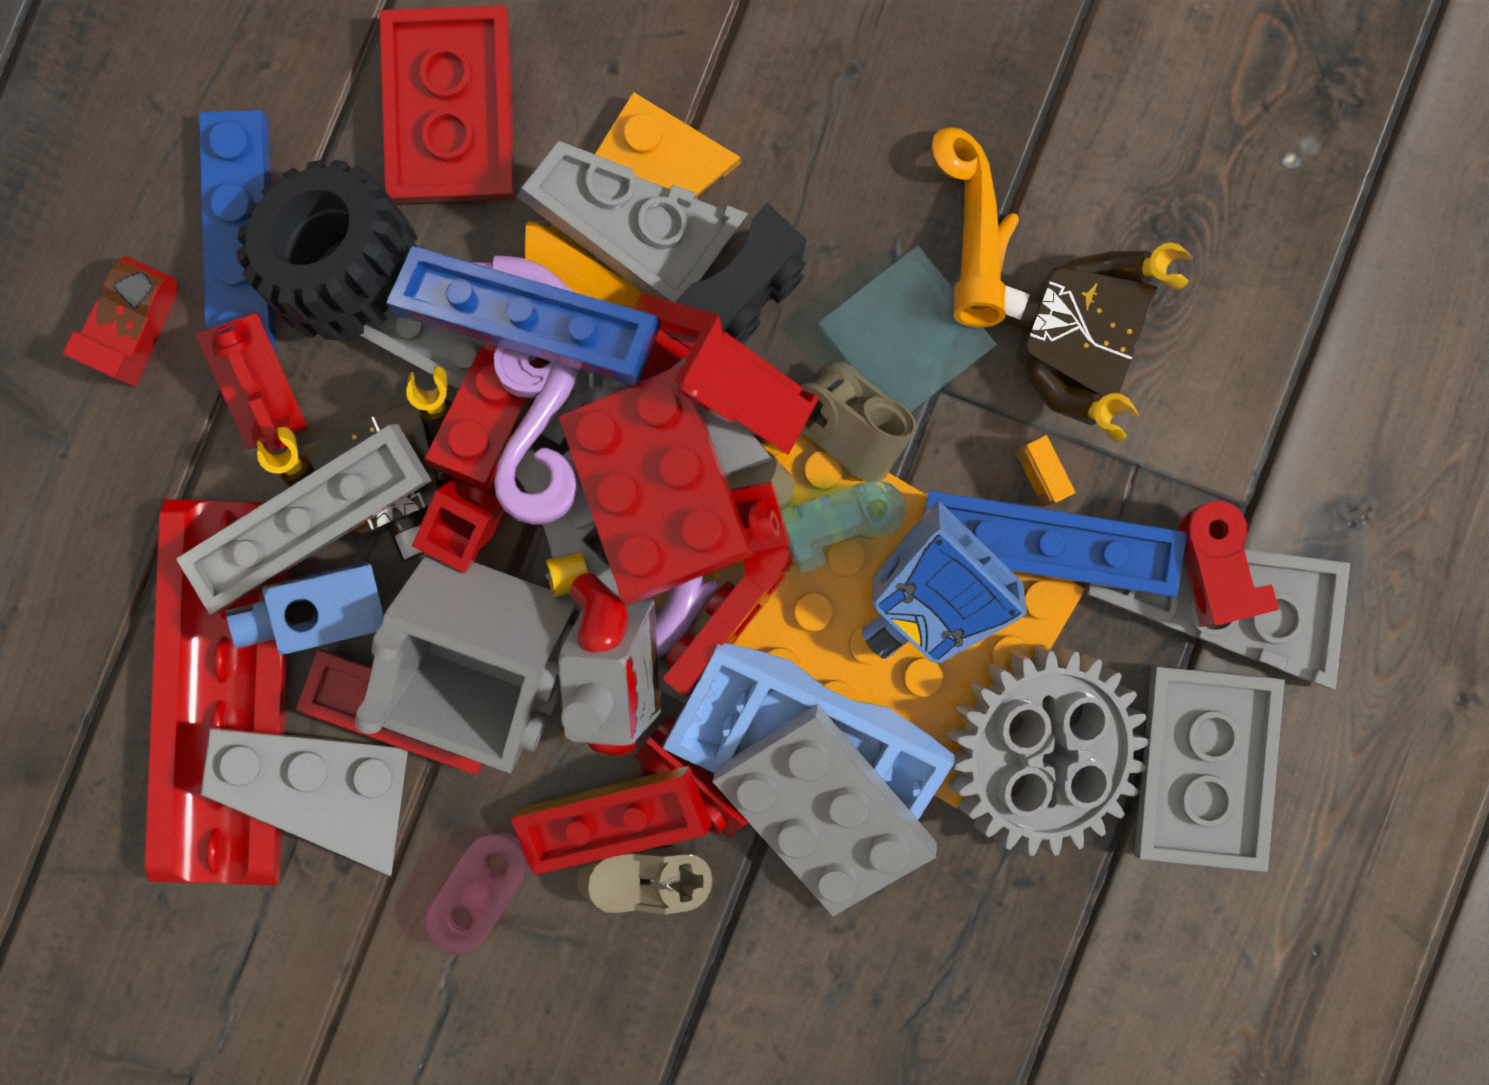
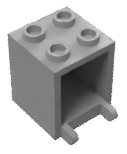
M426 554L386 611L382 626L374 636L371 651L375 658L366 697L356 713L355 727L367 734L377 733L384 727L511 774L523 749L532 753L535 752L548 715L542 714V712L553 715L561 697L559 656L573 628L571 622L577 603L566 595L553 597L549 589L475 562L463 574Z

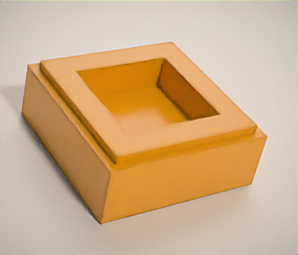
M1047 435L1017 450L1018 454L1016 456L1041 505L1048 506L1057 503L1076 493Z

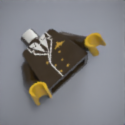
M1164 243L1157 247L1153 253L1150 251H1108L1070 259L1062 267H1054L1045 277L1039 295L1008 283L1004 284L1006 287V316L1002 322L1025 330L1015 359L1025 365V378L1050 410L1088 425H1095L1097 423L1105 435L1112 441L1120 442L1127 437L1120 427L1110 424L1114 415L1120 412H1127L1135 417L1139 416L1137 409L1129 398L1119 394L1158 289V287L1147 283L1156 277L1170 289L1178 290L1184 288L1188 283V279L1183 275L1173 273L1166 275V269L1173 260L1180 258L1190 260L1193 258L1183 247L1176 243Z
M434 366L433 376L437 388L426 391L417 386L415 375L413 372H410L406 388L409 402L303 446L306 457H298L297 443L293 432L286 427L277 428L278 436L288 449L281 454H271L265 450L260 441H257L258 461L266 471L281 473L282 480L290 488L388 425L398 424L432 481L350 532H355L361 537L371 538L389 531L402 562L423 556L425 553L412 547V544L435 491L454 478L428 467L425 461V457L452 405L449 400L445 399L447 374L443 368Z

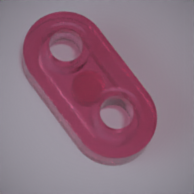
M504 832L487 833L474 841L466 850L427 913V931L437 947L452 954L469 953L477 949L491 933L528 873L529 863L520 841L516 837ZM500 853L506 857L508 861L506 873L494 874L488 869L486 861L489 854ZM456 907L469 909L473 915L472 926L467 928L457 926L452 919L453 909Z

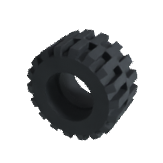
M321 160L308 162L306 169L298 172L294 167L282 173L284 179L275 186L270 182L261 190L264 197L259 203L251 202L245 213L250 220L248 224L239 227L237 239L243 246L236 252L238 263L245 269L242 273L253 289L292 328L296 327L303 335L314 338L319 333L324 340H338L343 331L352 338L364 334V326L370 322L377 327L388 319L384 315L389 309L387 300L411 247H417L414 241L418 238L413 227L376 178L373 179L367 170L358 165L351 168L346 161L333 160L326 167ZM343 239L334 252L316 262L317 258L327 247Z

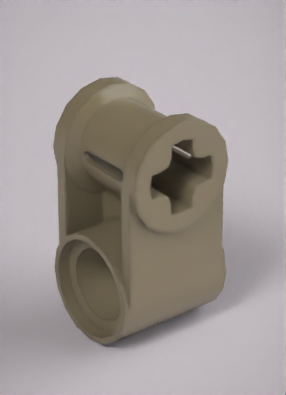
M838 361L825 364L815 374L813 383L800 385L803 391L816 394L819 397L800 434L810 438L828 452L850 474L868 482H879L886 478L914 435L916 421L912 413L904 405L885 395L862 377L854 367L845 362ZM837 380H842L843 383L832 391L831 385ZM821 409L820 413L822 415L816 420H811L810 417Z

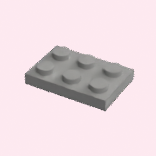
M1151 666L1145 738L1149 739V745L1144 747L1142 763L1146 765V771L1141 773L1135 857L1141 860L1268 872L1285 679Z
M818 704L716 767L712 782L832 916L837 915L936 858L937 842Z

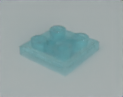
M919 245L836 308L817 325L846 364L854 367L862 377L889 398L904 405L910 412L914 411L997 345L983 327L965 326L954 319V290Z

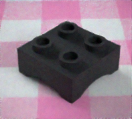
M767 203L751 220L748 237L733 261L716 275L706 280L692 283L676 302L719 314L722 331L743 345L761 323L757 319L761 314L760 309L771 298L777 304H780L803 279L804 276L801 274V271L806 266L803 257L807 239Z

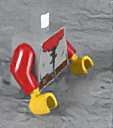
M580 552L546 559V565L552 579L549 581L553 597L571 594L572 599L583 608L559 656L562 696L560 707L563 709L561 718L563 726H561L562 738L573 742H585L590 749L597 753L625 756L634 750L637 738L661 712L654 599L647 598L632 605L622 602L621 598L595 574L588 573L585 559Z

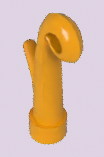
M954 127L938 130L933 137L931 146L932 158L943 174L950 178L962 179L965 182L960 281L954 286L953 316L958 323L965 326L989 327L1002 322L1006 316V287L1001 281V271L1007 244L1018 224L1019 218L1017 214L1012 213L1007 215L998 225L997 203L990 165L983 148L966 131Z

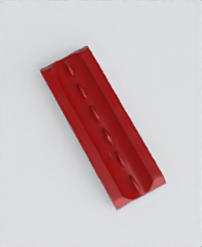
M165 499L160 511L145 872L149 882L274 886L280 883L282 829L201 795V786L210 727L285 734L288 653L279 655L275 639L237 649L234 647L225 611L265 601L262 586L224 610L209 615L176 558L266 502ZM292 568L264 585L290 579ZM290 604L285 610V618L288 622H290Z

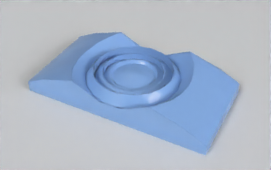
M728 643L722 646L717 644L708 665L696 682L663 746L664 750L715 773L716 767L818 704L917 820L954 765L955 757L954 754L934 738L889 707L851 700L824 687L791 660Z

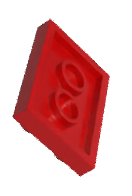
M506 5L380 10L385 191L395 204L516 199L510 18Z
M681 365L641 381L637 386L632 385L559 416L621 601L628 605L635 604L754 555L702 410L699 405L676 390L678 383L674 380L682 367Z

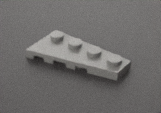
M1244 550L1254 587L1273 585L1279 610L1207 627H1200L1184 561L1182 562L1177 597L1085 583L1084 595L1318 686L1336 690L1350 563Z

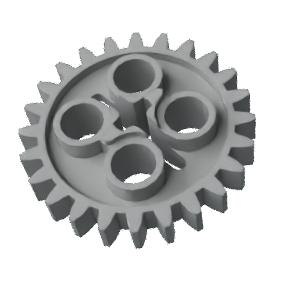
M1040 645L1035 647L1033 660L1031 661L1029 657L1019 652H1012L1010 660L1012 671L1007 672L994 664L989 665V674L993 684L987 689L980 684L971 682L969 687L978 701L974 707L958 704L955 707L956 712L967 721L964 728H954L946 732V736L961 745L960 751L952 753L955 755L952 768L962 771V773L948 782V786L960 796H965L958 805V808L971 819L976 818L973 826L988 837L994 835V840L1006 849L1011 850L1016 844L1018 848L1029 856H1034L1041 845L1049 853L1057 856L1060 854L1063 838L1078 849L1084 848L1083 830L1086 828L1091 829L1100 836H1104L1106 831L1101 817L1108 812L1122 819L1125 814L1116 800L1120 794L1137 796L1139 791L1127 779L1129 773L1146 771V765L1134 759L1133 753L1148 746L1149 739L1133 732L1132 729L1146 720V715L1132 707H1128L1137 694L1123 685H1118L1122 675L1106 666L1102 667V661L1084 653L1079 657V652L1061 646L1055 656L1054 651ZM1082 704L1083 710L1079 721L1070 727V717L1073 711ZM1023 711L1024 720L1020 729L1010 735L1009 727L1011 721L1019 712ZM1084 767L1080 783L1071 788L1074 775ZM1026 775L1025 785L1017 795L1011 797V790L1015 781L1021 776Z

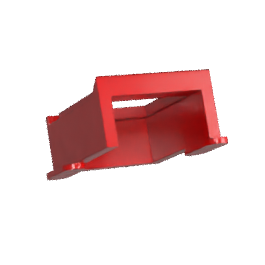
M641 293L633 309L655 315L660 329L640 380L644 381L670 370L687 356L674 380L678 383L676 390L717 418L733 424L735 421L753 433L762 446L789 455L819 397L816 394L803 391L800 385L729 334L722 331L719 314Z

